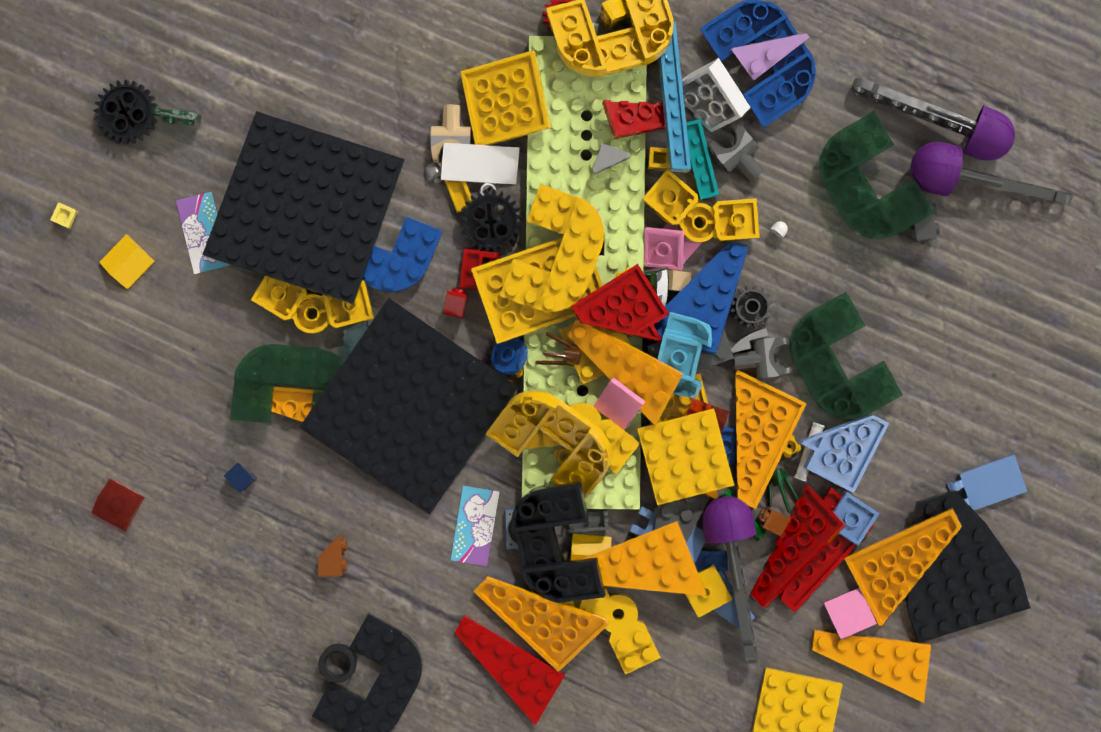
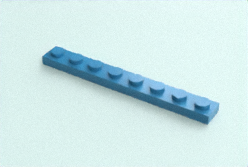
M674 22L671 42L665 53L658 58L669 170L670 172H689L691 170L677 30L676 22Z

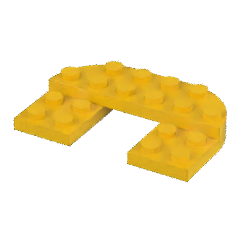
M576 0L546 8V13L555 38L557 51L562 61L579 74L600 77L650 64L665 53L671 42L674 23L668 1L625 0L633 27L596 36L585 0Z
M540 184L527 222L564 235L551 272L513 259L500 297L539 311L558 312L569 308L584 295L603 246L604 226L597 210L585 199Z
M526 391L514 396L485 435L518 457L540 429L571 451L570 455L553 474L550 481L556 485L581 482L584 499H586L602 480L611 464L612 450L604 432L590 420L550 393Z

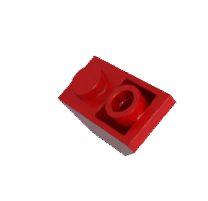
M453 288L452 291L447 290L443 314L463 319L469 296L465 295L464 290Z

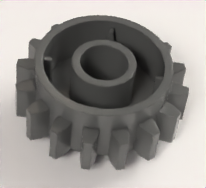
M748 285L745 287L746 291L741 288L738 289L740 295H734L736 300L732 302L734 308L730 312H735L736 314L733 319H740L739 325L745 322L746 328H749L751 324L754 328H757L758 322L764 325L763 319H770L768 312H773V309L770 308L773 301L768 300L770 294L765 295L764 288L758 291L755 285L751 290ZM749 301H753L756 304L754 312H750L747 309Z

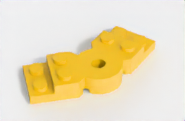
M669 169L663 173L641 199L668 225H678L679 230L684 231V238L692 243H703L712 237L718 242L760 238L757 198L717 201L710 207L706 204L698 203V194L675 174L670 172ZM696 218H700L703 221L702 228L695 226L694 220Z
M267 276L264 277L251 299L283 320L293 319L295 325L306 333H320L330 325L335 328H341L374 319L365 280L361 282L354 304L326 295L309 294L307 289ZM312 308L317 310V317L315 319H310L308 316V312Z
M584 402L572 404L571 408L598 426L606 435L612 450V460L609 469L617 474L640 445V442L610 419L601 420L598 410L591 404ZM539 429L525 449L558 446L561 444Z
M604 587L606 594L604 598L561 602L604 617L610 621L605 629L610 632L609 642L625 674L661 658L644 621L638 619V610L635 602L624 593L609 595L607 588ZM615 609H622L624 611L620 618L613 616Z

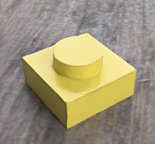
M58 202L50 220L71 229L78 211Z

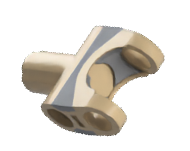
M443 105L442 126H431L433 163H439V156H441L444 143L471 144V127H460V105Z

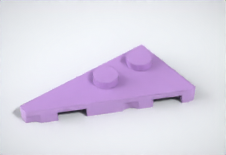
M807 33L797 34L741 47H733L730 50L752 80H755L806 41L809 36Z

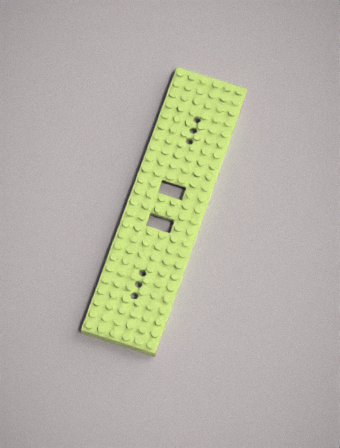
M529 36V51L533 50L536 52L551 129L528 135L526 250L564 236L527 222L539 185L543 184L585 199L599 213L605 232L604 256L599 255L596 267L603 285L614 279L617 272H623L627 267H633L638 264L643 271L644 201L641 199L645 196L646 133L614 139L602 102L604 100H611V102L628 101V103L646 102L647 65L606 76H585L573 71L562 61L557 51L554 36ZM584 111L592 113L593 117L590 121L582 120L581 114ZM583 131L591 132V140H582L581 133ZM602 143L630 154V159L593 175L592 170ZM584 150H588L592 154V158L588 161L583 160L580 156ZM577 317L524 334V343L528 350L527 360L524 365V392L540 391L550 393L568 406L579 402L594 406L611 381L606 375L582 384L575 366L540 365L535 363L536 361L543 360L563 361L561 358L542 354L544 351L564 354L565 349H567L565 345L546 336V332L563 339L559 330L574 324ZM626 334L630 345L642 351V338ZM580 385H585L588 388L586 396H579L577 394V388ZM640 410L624 430L640 442V445L617 474L608 468L602 480L585 499L587 509L640 510L641 441L637 428L641 427ZM599 412L601 420L608 419L605 415ZM562 445L524 448L522 497L535 487L556 485L550 479L560 466L553 452L556 449L563 448Z

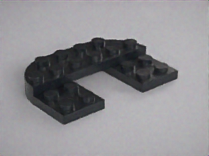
M581 482L535 487L521 498L511 517V530L515 532L522 562V576L532 590L535 589L543 595L542 598L553 602L604 598L606 595L598 558L562 562L554 528L555 526L588 522L589 517Z
M368 613L349 648L383 666L366 699L337 683L330 682L312 717L339 732H390L399 721L422 676L423 660L416 642L402 630Z

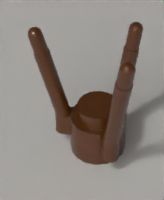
M546 332V336L567 346L569 349H565L564 354L545 351L542 353L545 356L561 358L563 361L543 360L536 361L535 363L540 365L578 366L582 350H577V345L570 344Z

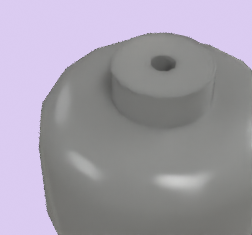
M432 162L426 166L425 174L428 181H434V183L442 181L441 163Z

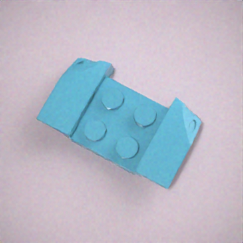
M670 312L658 360L683 373L673 394L695 399L702 387L701 381L695 380V375L703 344L708 347L712 345L711 327L709 324L698 319Z

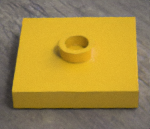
M714 564L698 572L706 594L702 596L685 594L698 618L733 600Z

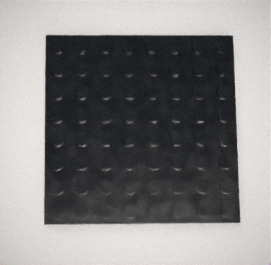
M256 111L202 255L354 304L405 159Z
M388 298L299 428L430 515L516 392L518 386Z

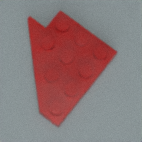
M638 264L570 306L582 324L654 341L662 340L654 324L669 315Z

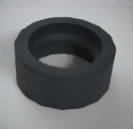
M340 643L332 644L324 650L319 658V671L330 682H344L351 677L356 669V654L347 645ZM333 652H342L349 659V667L343 674H333L327 668V658Z

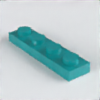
M701 119L686 122L690 163L699 199L704 200L719 196Z

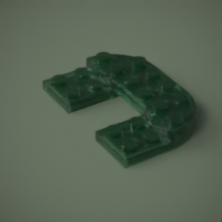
M875 111L840 130L827 141L820 156L819 174L825 190L846 225L853 232L864 238L884 240L897 236L935 212L915 179L878 199L859 166L894 146Z
M847 291L808 311L796 322L790 335L789 350L792 361L815 403L830 415L854 419L879 409L903 394L885 361H881L848 379L830 345L865 327Z
M268 344L255 348L244 356L235 371L230 420L271 424L275 384L314 388L313 408L344 361L336 354L320 348Z

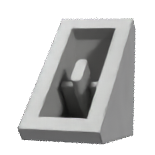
M602 143L592 170L593 175L630 159V154Z

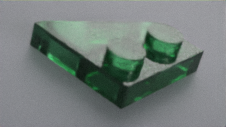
M153 106L152 114L163 119L164 123L175 124V121H182L183 125L194 126V123H201V115L196 112L178 109L167 110L161 109L159 106Z

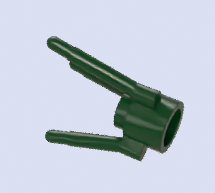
M782 468L774 470L767 485L768 506H772V483L773 487H779L786 510L790 513L791 509L782 485L784 481L796 502L799 497L791 485L786 471L783 472Z

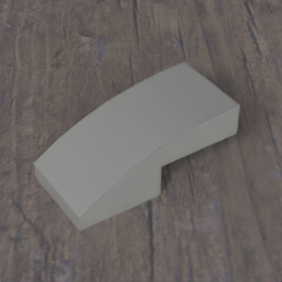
M763 328L754 331L738 340L731 347L732 353L750 349L749 340L768 336L767 329Z

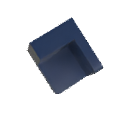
M236 463L224 475L239 493L245 491L257 479L253 472L249 473L240 463Z

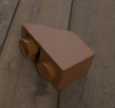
M766 506L765 510L761 509L757 517L760 526L780 536L790 520L787 516Z
M339 535L318 556V577L343 576L344 571H347L348 561L344 559V551H347V540H344V535Z

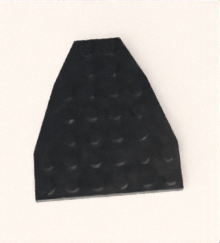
M955 490L916 501L915 517L913 518L912 526L953 508L962 525L961 529L954 535L949 544L942 550L908 593L906 607L918 643L1030 609L1019 569L985 521Z

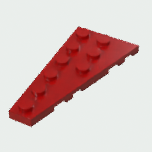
M805 484L804 492L800 500H797L796 508L792 516L789 517L790 520L783 534L779 536L775 544L776 548L773 554H770L764 572L760 574L751 592V595L762 608L766 609L846 526L839 516L808 484Z
M829 486L824 501L834 510L842 496ZM873 525L870 527V529H869V531L867 532V534H868V533L870 532V530L874 527ZM838 534L782 591L779 599L795 613L857 545Z
M464 615L454 633L536 726L563 680L565 673L562 671L558 672L550 664Z

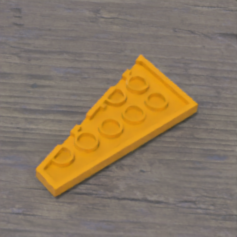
M576 318L568 337L610 380L614 377L645 401L640 411L656 426L683 373L597 327L580 323L578 318Z
M813 630L811 646L813 651L924 703L931 644L854 634L840 640L837 632Z

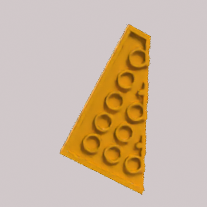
M737 370L735 373L737 498L745 502L749 507L756 509L807 403Z
M953 508L846 556L845 561L879 626H882L925 571L961 529L962 525Z
M678 521L582 558H598L604 586L701 596L706 594Z
M489 576L473 591L558 672L610 623L604 617L561 602L544 599L542 595Z

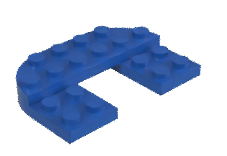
M746 0L737 3L700 28L721 62L733 55V52L730 50L733 47L745 46L752 41L760 43L798 34L789 21L788 16L780 7L762 0ZM804 42L771 67L774 71L773 75L742 94L763 128L800 105L813 87L816 75L815 62Z
M406 217L392 253L374 246L362 281L365 280L366 285L385 292H399L416 285L426 274L443 231Z

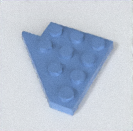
M868 414L801 439L799 441L800 444L812 449L803 467L854 493L889 423L875 415Z

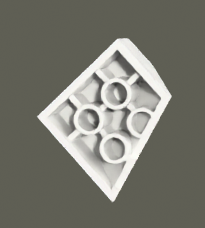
M719 58L682 79L684 106L694 113V117L697 120L701 119V123L711 132L741 118L750 108Z

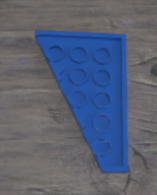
M729 241L665 306L668 313L672 312L688 316L710 325L712 345L708 347L703 344L701 352L712 355L717 354L747 256L748 246ZM669 315L654 324L661 338H663Z

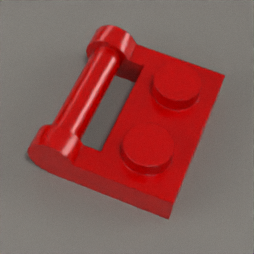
M464 249L459 288L478 290L471 269L481 266L483 258H489L488 263L499 259V253Z

